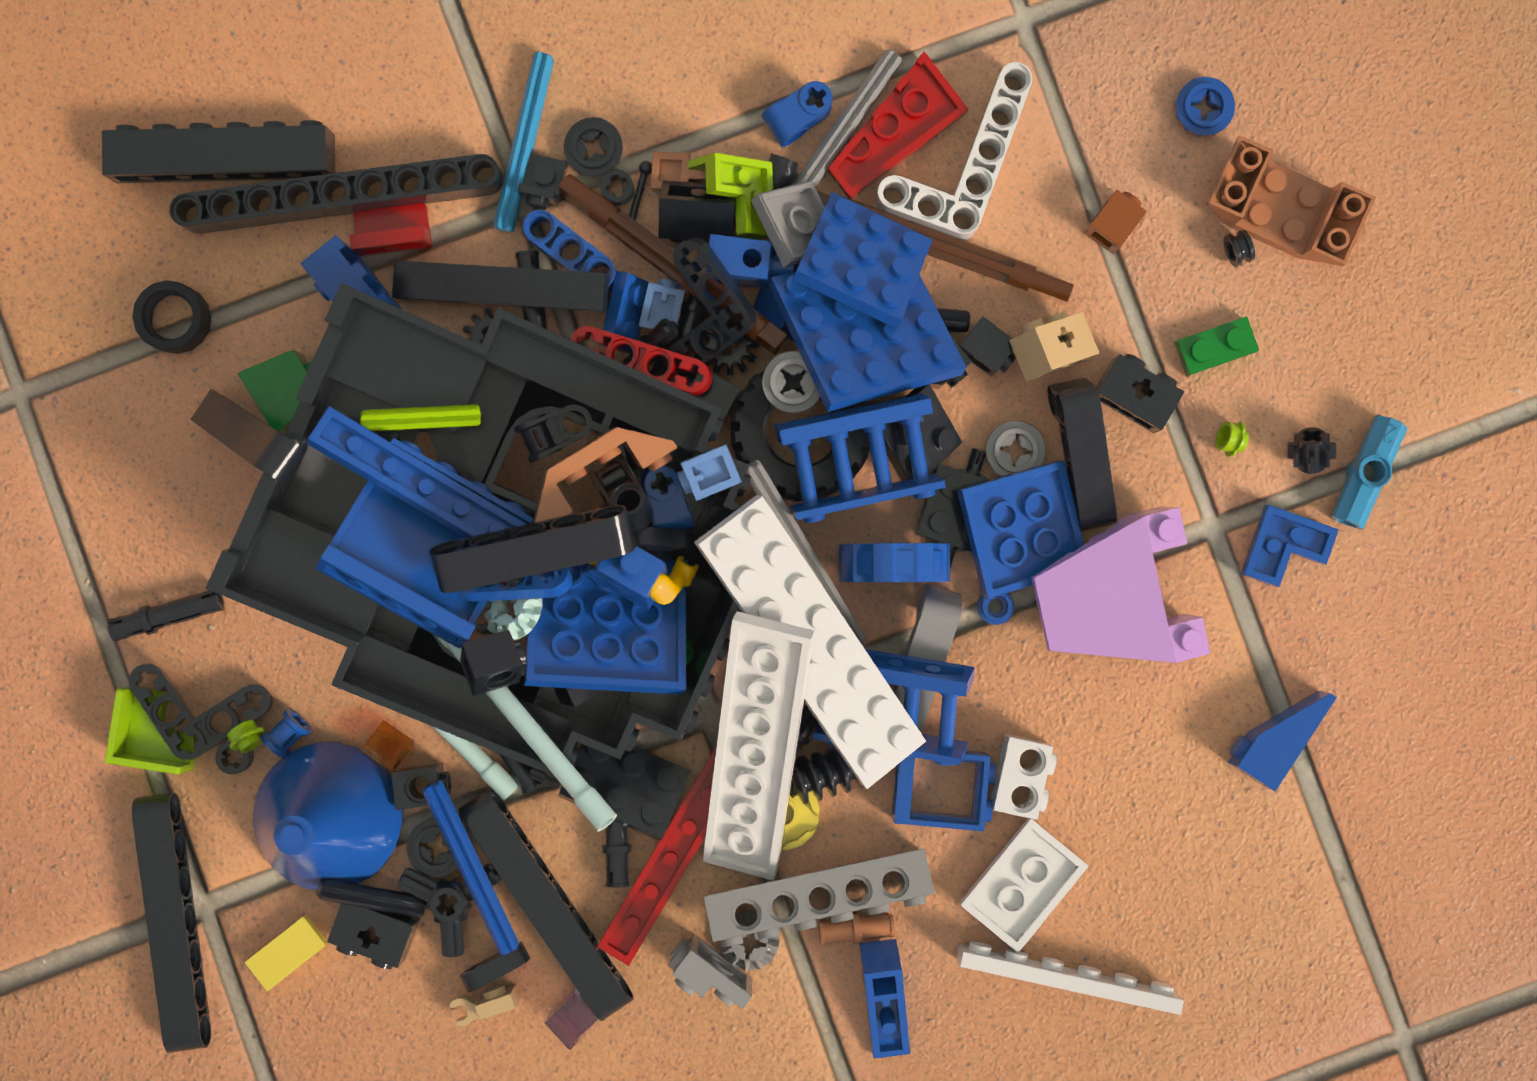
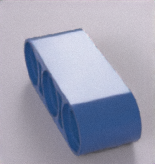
M545 210L532 211L525 217L523 231L535 248L565 271L593 272L594 269L600 266L608 268L610 270L608 293L612 291L617 270L607 256ZM547 222L551 224V230L546 237L537 238L533 236V230L538 223ZM571 244L580 246V254L576 259L565 260L562 258V252L566 246Z

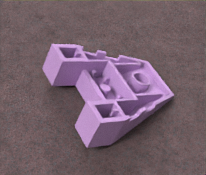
M1160 506L1128 514L1119 519L1117 524L1102 534L1098 533L1089 539L1088 543L1076 551L1066 554L1032 577L1046 647L1049 651L1172 663L1210 654L1203 617L1188 614L1166 617L1154 561V552L1187 544L1180 507Z

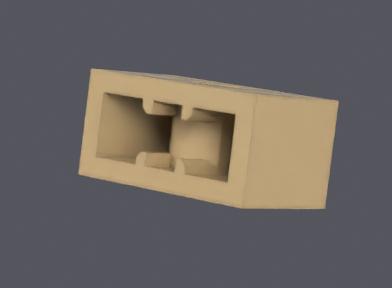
M1066 311L1046 318V324L1043 323L1042 318L1032 321L1021 327L1022 334L1009 340L1026 382L1073 366L1099 354L1083 312L1068 317Z

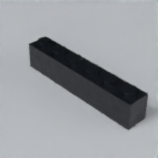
M315 120L301 121L300 126H286L283 122L267 121L263 123V127H249L247 123L229 122L224 128H213L212 125L206 123H191L189 128L176 129L174 125L154 124L152 129H139V127L134 125H117L115 130H102V175L117 184L286 180L336 173L335 135L326 125Z

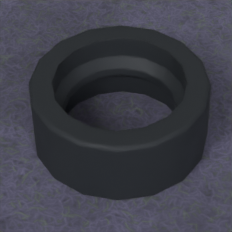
M165 280L153 283L140 293L134 303L132 319L135 331L145 343L163 352L180 354L192 351L204 341L210 331L211 314L207 302L200 293L180 282ZM168 296L183 298L189 303L193 312L192 323L187 332L175 339L160 336L152 324L155 307L158 302Z

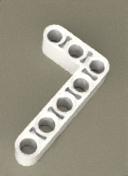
M1012 62L1008 63L1001 70L954 196L910 179L892 175L883 179L878 187L875 200L877 208L965 241L971 238L981 223L1032 84L1030 69L1023 63ZM1009 77L1016 78L1021 83L1022 88L1016 91L1011 90L1005 85L1004 80ZM997 111L1003 112L1008 116L1009 123L999 125L994 122L991 114ZM985 145L990 146L996 151L997 157L987 160L980 155L979 148ZM978 180L982 183L984 192L978 195L972 194L968 191L966 182ZM891 188L897 189L902 194L903 200L895 204L890 203L884 198V191ZM924 201L932 202L937 208V214L930 217L921 214L918 204ZM965 214L971 220V227L968 229L958 228L954 224L953 216Z

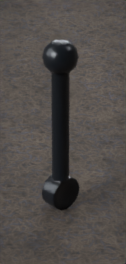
M643 161L639 165L641 174L629 214L634 220L637 216L647 176L652 173V163L649 161Z

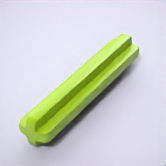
M476 404L370 409L361 411L360 420L361 425L370 431L478 426L481 423V410L479 405Z

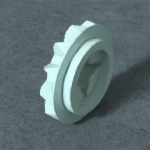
M509 580L506 587L516 586L521 580ZM542 598L488 601L491 607L483 616L489 622L487 629L490 632L496 634L510 630L513 640H518L527 635L536 625L542 610ZM511 601L515 603L513 608L516 618L508 614L510 611L508 605Z

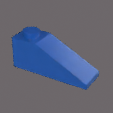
M1317 691L1251 729L1245 736H1240L1234 742L1230 749L1232 756L1228 763L1262 786L1276 791L1337 697L1331 693Z
M896 939L859 943L873 1057L875 1059L910 1054L903 974Z

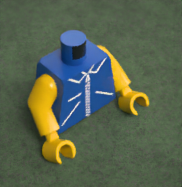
M636 546L628 554L589 563L583 574L649 611L654 601L662 605L669 604L684 586H690L699 565L690 566L683 562L684 557L679 556L671 573L668 575L666 564L662 560Z

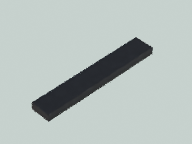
M394 260L392 298L606 312L609 274Z

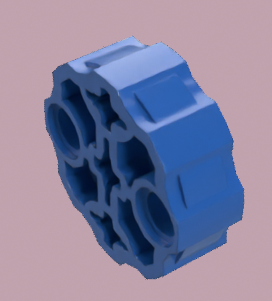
M839 544V582H950V544Z

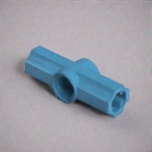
M1382 415L1374 416L1356 459L1352 460L1347 466V480L1330 516L1335 521L1356 529H1364L1382 486L1391 479V465L1408 429L1402 422ZM1366 463H1369L1374 468L1375 474L1371 482L1365 478L1363 473Z

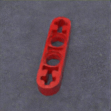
M591 326L578 328L570 339L580 344L582 340H589L590 336L593 335L592 340L599 345L605 346V356L613 360L616 349L620 346L628 345L633 350V358L626 366L690 395L703 394L712 384L710 369L702 361ZM590 348L591 350L604 355V353H602L601 351ZM657 356H664L669 364L668 370L661 376H653L649 371V363ZM677 361H681L678 368L685 372L693 373L695 368H699L698 373L703 376L702 382L695 381L693 387H689L690 382L685 377L675 376ZM675 376L676 382H671Z

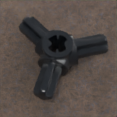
M491 863L484 865L483 868L493 887L500 882L501 877ZM406 868L398 881V887L427 902L425 908L434 915V922L440 923L442 955L449 958L463 955V921L468 919V909L475 905L465 880H462L460 877H456L451 881L441 878L437 882L411 868ZM453 895L457 902L454 906L451 904L447 907L444 904V900L446 897L450 898Z

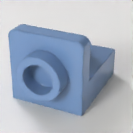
M659 278L658 284L649 282L639 327L652 330L661 319L667 318L670 321L674 320L677 323L676 328H678L683 302L687 295L686 292L680 290V286L671 280Z
M727 444L693 458L683 460L681 462L683 470L677 472L686 495L693 492L696 501L742 482Z

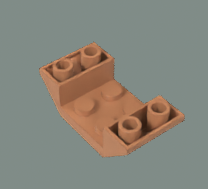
M1239 135L1207 205L1230 228L1237 231L1244 229L1250 237L1296 258L1345 266L1376 197L1344 182L1339 183L1333 188L1327 187L1270 161L1273 150Z
M619 427L611 428L546 468L533 523L571 514L573 510L558 488L557 483L563 480L565 485L568 486L585 476L587 472L584 467L594 460H597L602 465L622 453L619 448L620 444L624 445L637 468L644 469L648 467L652 471L670 462L673 459L670 452L678 447L672 440Z

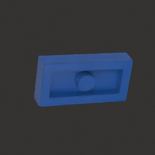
M616 272L604 322V331L634 340L638 339L639 322L648 281L628 272ZM623 345L616 349L624 353L631 354L633 352L632 348L628 345Z

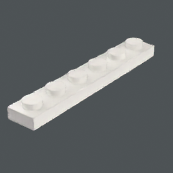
M970 941L969 946L963 944L958 946L956 959L960 967L1181 1015L1184 1000L1173 991L1174 987L1164 982L1152 981L1151 986L1137 983V978L1123 973H1115L1113 978L1100 975L1101 970L1087 965H1079L1078 970L1064 967L1065 963L1063 961L1050 957H1043L1042 962L1028 959V954L1021 951L1018 953L1013 949H1006L1005 954L991 951L992 946L977 941Z

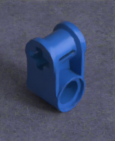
M812 81L788 97L777 101L762 113V119L782 148L795 142L809 129L829 116L832 109L831 90L825 83ZM814 96L817 100L823 98L822 107L818 108L815 104L809 106V97Z
M666 464L654 471L646 467L641 475V485L653 509L651 526L688 531L694 529L690 509L683 495L676 472ZM658 472L665 477H669V480L664 482V489L661 491L656 486L651 485V482L656 480L655 474Z

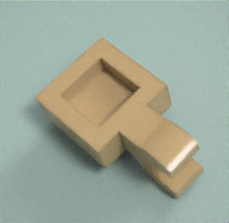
M504 984L490 987L482 992L483 996L479 1000H474L467 995L455 997L449 1004L450 1008L464 1006L467 1009V1016L458 1018L455 1022L456 1027H465L476 1019L480 1021L515 1009L520 1001L516 985L505 988Z

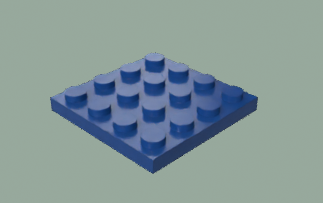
M795 272L774 276L770 279L768 286L827 412L961 376L967 368L920 274L897 329L792 280Z
M663 561L666 564L668 575L671 573L676 561ZM589 563L569 567L572 574L570 589L559 597L542 598L540 617L533 629L526 635L524 686L683 695L686 691L685 586L669 604L662 605L654 601L649 611L584 575L583 573ZM557 570L551 571L550 577L545 578L547 583H552L554 577L559 575Z

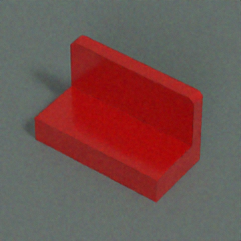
M424 203L356 211L353 214L356 234L349 235L351 250L360 257L432 247L428 208Z

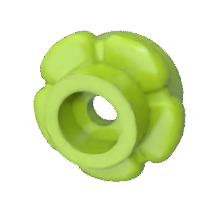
M1242 422L1223 423L1216 435V448L1226 452L1225 455L1228 457H1233L1237 452L1244 451L1249 441V434L1246 431L1245 425Z
M248 720L237 725L227 734L231 742L229 745L230 749L233 751L240 750L242 754L254 750L262 743L260 738L264 733L263 727H258L254 720Z

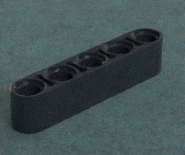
M614 505L447 541L431 548L429 556L440 591L452 593L619 557L633 551L636 548L626 507Z

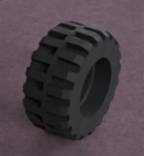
M782 370L781 372L784 375L786 384L780 393L783 394L794 389L797 393L800 392L802 395H805L800 386V381L806 372L803 371L800 375L797 374L792 377L789 373L786 374ZM764 371L760 374L756 373L748 381L745 389L740 391L736 399L735 408L732 410L730 435L735 457L746 464L755 460L760 461L783 500L803 502L796 465L780 459L768 443L766 426L768 418L775 407L770 404L763 391L762 380ZM866 401L863 403L833 410L831 412L867 405L869 402ZM863 428L848 431L849 436L845 438L852 478L863 467L870 450L868 434L863 432ZM831 449L823 459L811 464L818 499L826 498L839 491Z

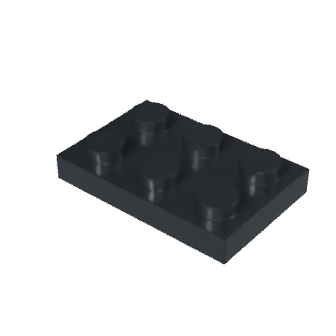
M581 744L573 765L585 781L596 789L617 814L615 822L658 841H661L691 773L688 769L635 746L631 752L625 750L620 760ZM562 786L558 797L575 804L574 799Z

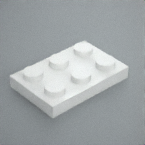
M1027 818L961 899L959 904L1019 953L1089 866L1034 820Z

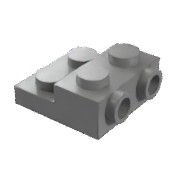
M693 934L688 942L682 939L669 957L671 959L667 966L673 970L672 975L676 977L675 983L686 993L693 995L696 992L703 998L711 986L716 988L714 991L715 995L729 1006L735 1003L742 1009L751 999L753 978L740 968L730 965L729 961L696 934Z

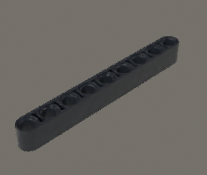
M475 154L188 192L177 195L172 200L169 206V213L176 224L192 233L203 234L354 214L356 211L490 196L501 190L504 175L492 157L486 154ZM481 169H493V175L490 180L486 182H478L476 180L477 174ZM449 172L456 173V180L453 185L449 187L440 186L442 176ZM418 177L420 179L418 188L412 192H405L404 185L409 178ZM382 182L381 193L375 197H368L369 187L373 183ZM345 187L346 193L344 198L340 201L332 202L333 191L336 188ZM302 192H308L309 199L307 203L296 207V197ZM270 196L272 198L270 208L260 212L259 204L261 200ZM234 201L235 209L233 213L224 217V206L228 202ZM197 206L198 214L196 218L187 221L186 215L188 210Z

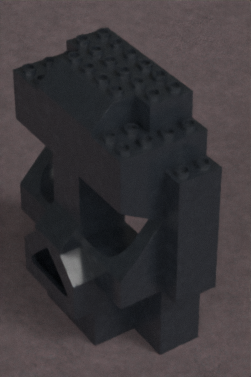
M341 283L324 320L329 325L297 394L296 399L300 400V403L285 436L307 449V451L285 484L262 473L230 548L222 550L205 589L346 646L347 650L332 681V686L553 775L486 693L476 696L472 695L461 663L448 648L443 646L434 634L315 569L368 480L307 445L306 442L329 406L361 425L360 414L363 410L476 404L479 405L481 410V423L478 426L372 432L388 442L395 438L400 442L408 441L413 444L419 433H428L440 461L451 465L456 469L457 474L466 480L486 485L492 491V495L504 502L511 501L519 504L526 510L527 515L534 518L538 504L537 501L495 483L511 443L517 434L513 427L542 414H550L565 406L581 405L591 415V429L603 434L611 428L619 427L674 441L678 448L670 452L673 459L666 463V465L677 474V472L683 470L681 465L683 460L712 450L706 444L710 441L714 442L721 430L724 420L718 417L722 409L500 308H497L484 340L480 345ZM573 410L565 414V419L586 426V419L581 412ZM620 444L621 454L642 487L641 475L644 469L637 468L624 445ZM732 458L742 482L697 501L693 492L686 495L681 485L694 524V529L689 531L695 534V541L742 506L735 503L734 499L736 496L742 497L749 485L751 476L746 474L749 467L748 464ZM658 472L655 474L656 480L651 482V485L656 486L661 491L664 489V482L668 481L669 477H665ZM603 500L600 508L608 507L609 505ZM639 503L630 504L626 508L627 511L634 510ZM696 545L695 556L685 561L690 566L698 564L699 568L691 585L685 586L686 635L693 641L695 654L691 662L686 665V691L683 695L605 690L582 704L572 707L560 703L553 687L524 686L525 666L522 668L520 683L507 686L572 765H574L579 753L578 742L621 760L624 751L631 752L639 735L636 723L681 741L684 732L690 734L699 715V712L694 709L700 696L706 697L713 685L715 676L710 673L716 659L722 661L725 657L730 639L726 638L732 625V619L736 611L742 612Z

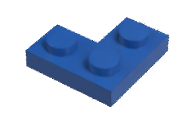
M1264 505L1240 575L1274 587H1280L1291 554L1327 565L1339 529L1271 505Z

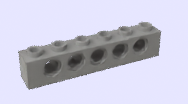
M924 848L704 896L712 941H720L723 948L744 943L743 935L757 933L759 940L781 935L780 927L793 924L796 932L817 927L816 919L831 916L832 923L854 919L853 911L866 908L868 915H874L890 911L889 903L904 901L905 907L927 903L925 895L935 894ZM888 872L896 873L901 879V887L895 894L886 892L882 885L883 877ZM851 880H859L865 887V895L858 902L851 901L846 895V886ZM817 887L823 888L829 895V903L822 910L814 909L809 903L810 892ZM780 895L787 896L793 904V910L786 918H779L772 911V903ZM744 903L752 905L757 914L755 921L749 926H742L735 919L737 907Z

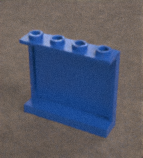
M395 438L391 440L390 443L520 521L526 524L534 521V518L527 515L526 510L519 504L511 501L504 502L492 495V491L486 485L476 481L470 482L459 476L456 469L442 461L435 462L422 454L421 449L408 441L400 442ZM367 481L315 568L319 572L459 649L462 647V643L467 642L476 627L474 624L487 602L467 601L461 597L459 592L443 593L439 589L429 550L438 544L464 537L370 481Z

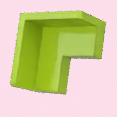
M715 152L688 161V169L706 172L707 194L735 198L736 232L740 238L755 240L769 238L751 199L759 193L773 190L772 162Z
M130 686L117 688L104 763L170 774H182L194 770L196 759L183 760L171 752ZM150 688L156 697L149 698L148 701L151 704L156 698L167 695L169 692L166 690L158 692L157 689ZM168 701L164 702L158 710L159 718L163 722H165ZM168 730L170 735L174 732H179L184 742L180 745L181 750H190L192 753L196 750L194 743L198 741L197 736H187L183 730Z

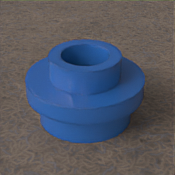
M1009 593L989 599L984 598L981 594L977 602L978 614L989 624H1003L1013 615L1014 600ZM993 599L1001 602L1002 608L998 613H992L989 610V603Z

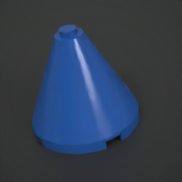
M336 741L313 743L292 751L279 760L263 779L258 789L253 809L255 837L267 862L288 881L317 891L321 879H335L360 884L373 876L393 855L398 846L396 844L400 836L401 826L404 824V809H395L391 771L369 751Z

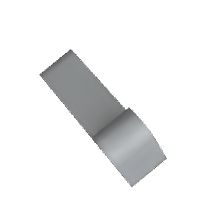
M925 583L917 605L916 621L904 654L905 656L946 662L961 616L962 597L960 593ZM894 685L892 691L904 707L905 689L902 686ZM920 690L917 724L920 733L922 732L935 691Z

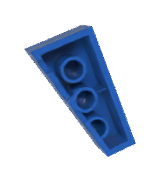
M336 235L300 263L315 281V288L327 301L331 300L333 302L340 284L344 283L402 309L362 258Z

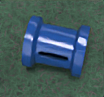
M289 708L282 713L283 719L270 732L267 731L261 735L262 742L281 758L290 753V748L302 735L307 736L312 731L309 723L300 714Z

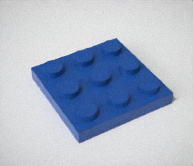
M831 192L792 280L897 329L907 308L932 239Z
M1054 461L957 489L984 598L989 599L1032 586L1033 576L1066 554L1074 552L1084 545L1064 461Z

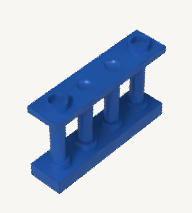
M920 393L775 424L777 440L782 446L788 445V448L793 449L803 500V503L790 505L791 513L796 520L802 519L804 523L818 522L825 519V514L910 495H913L915 499L928 498L936 494L935 490L946 488L944 479L937 474H928L920 422L923 421L922 416L933 413L931 398ZM900 421L901 425H905L914 478L892 483L883 430L886 429V423ZM863 428V432L868 434L877 486L855 491L845 438L849 436L848 431ZM826 437V441L831 443L840 495L818 499L808 446L811 445V439Z
M865 649L886 682L902 686L905 689L904 709L916 727L918 724L920 690L935 691L942 695L939 737L922 734L926 742L909 756L932 760L943 766L953 764L960 766L966 753L968 742L954 739L957 699L959 696H967L974 681L975 667ZM818 724L813 731V739L822 740L829 745H833L825 731Z

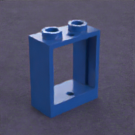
M966 751L962 762L976 763L971 816L911 811L915 757L907 756L896 765L892 806L893 822L895 824L984 831L985 822H990L992 818V799H987L988 784L994 785L995 762H990L991 756L986 752Z

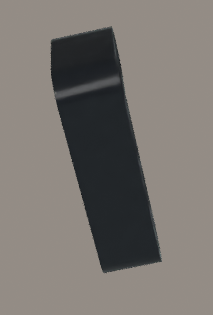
M1086 378L1048 385V401L1052 415L1059 421L1065 466L1080 530L1085 531L1114 525L1117 523V511L1098 390Z

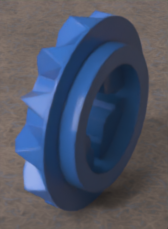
M1199 77L1191 80L1181 89L1175 101L1176 119L1181 121L1185 131H1191L1197 134L1198 137L1204 135L1214 136L1225 129L1231 122L1235 112V100L1231 90L1222 81L1212 77ZM1207 94V105L1215 111H1209L1205 118L1201 120V110L1193 105L1199 104Z

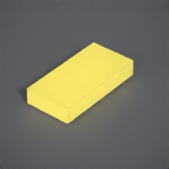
M305 914L244 963L268 992L325 947L328 942L310 917Z

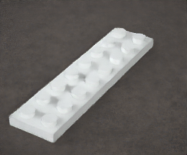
M756 495L694 542L742 613L815 630L804 703L862 786L868 789L926 742L763 496Z
M736 611L732 619L703 862L773 881L776 877L815 630Z

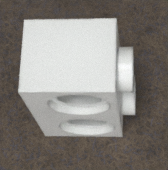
M1004 733L995 782L990 796L994 811L1038 820L1039 811L1044 812L1048 803L1049 791L1044 789L1047 775H1053L1056 767L1057 754L1052 753V745ZM1028 749L1035 750L1037 754L1036 763L1030 768H1022L1019 761L1021 754ZM1019 786L1028 787L1029 797L1027 801L1022 804H1014L1011 798L1014 789Z

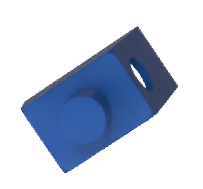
M710 234L709 246L738 287L770 289L768 285L771 277L795 272L798 268V264L783 268L772 243L769 241ZM709 265L706 266V272L710 271ZM712 277V278L715 279L717 282H719L721 285H723L722 282H721L719 279H717V278H715V277Z

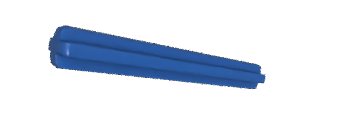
M436 781L427 785L423 789L424 797L498 952L501 955H505L518 948V939L443 782Z

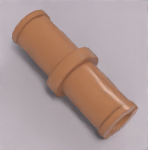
M892 913L866 917L853 914L854 919L838 923H832L831 920L818 921L821 945L853 941L855 945L862 943V940L895 937Z

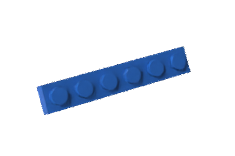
M330 406L306 442L307 445L464 538L526 524Z

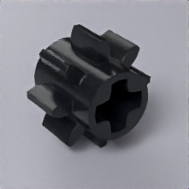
M1305 428L1299 431L1298 434H1294V442H1288L1287 458L1293 459V467L1298 468L1304 473H1319L1325 468L1330 467V459H1336V443L1330 442V434H1326L1320 428Z

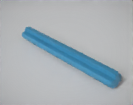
M535 52L533 54L495 215L494 227L504 232H513L515 229L522 199L518 193L519 184L524 183L554 60L552 56L543 52Z

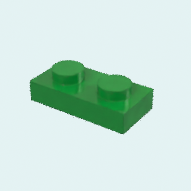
M1247 316L1174 342L1186 377L1259 351Z

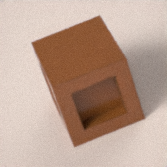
M1116 190L1084 233L1114 254L1123 245L1147 211L1141 207L1142 203L1136 196L1126 191L1121 193L1119 190Z

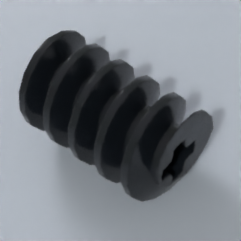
M829 748L825 750L824 755L820 752L812 753L810 760L806 756H799L796 759V764L794 763L790 796L792 798L799 796L802 803L806 805L809 802V792H813L816 799L820 801L823 799V788H827L830 795L835 797L838 784L842 786L845 793L851 791L852 780L855 781L859 789H863L864 786L860 784L838 750Z

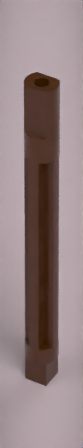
M572 174L567 175L561 181L559 192L563 198L700 301L677 269L673 259L674 249L605 197H601ZM701 270L696 274L700 278L705 272ZM710 277L706 283L708 292L714 297H721L724 292L723 285ZM730 297L727 301L719 305L720 308H725L728 304L733 302V299ZM755 310V326L745 335L755 343H759L773 355H776L785 345L787 334ZM739 312L734 314L731 322L734 325L741 324L744 317Z
M817 191L825 207L830 195ZM842 196L932 239L927 253L929 256L1025 291L1031 288L1066 302L1071 295L1074 284L1036 271V266Z

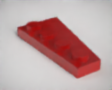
M925 51L919 56L908 73L896 84L886 100L873 112L863 128L855 134L828 167L829 174L847 198L853 199L967 114V106Z

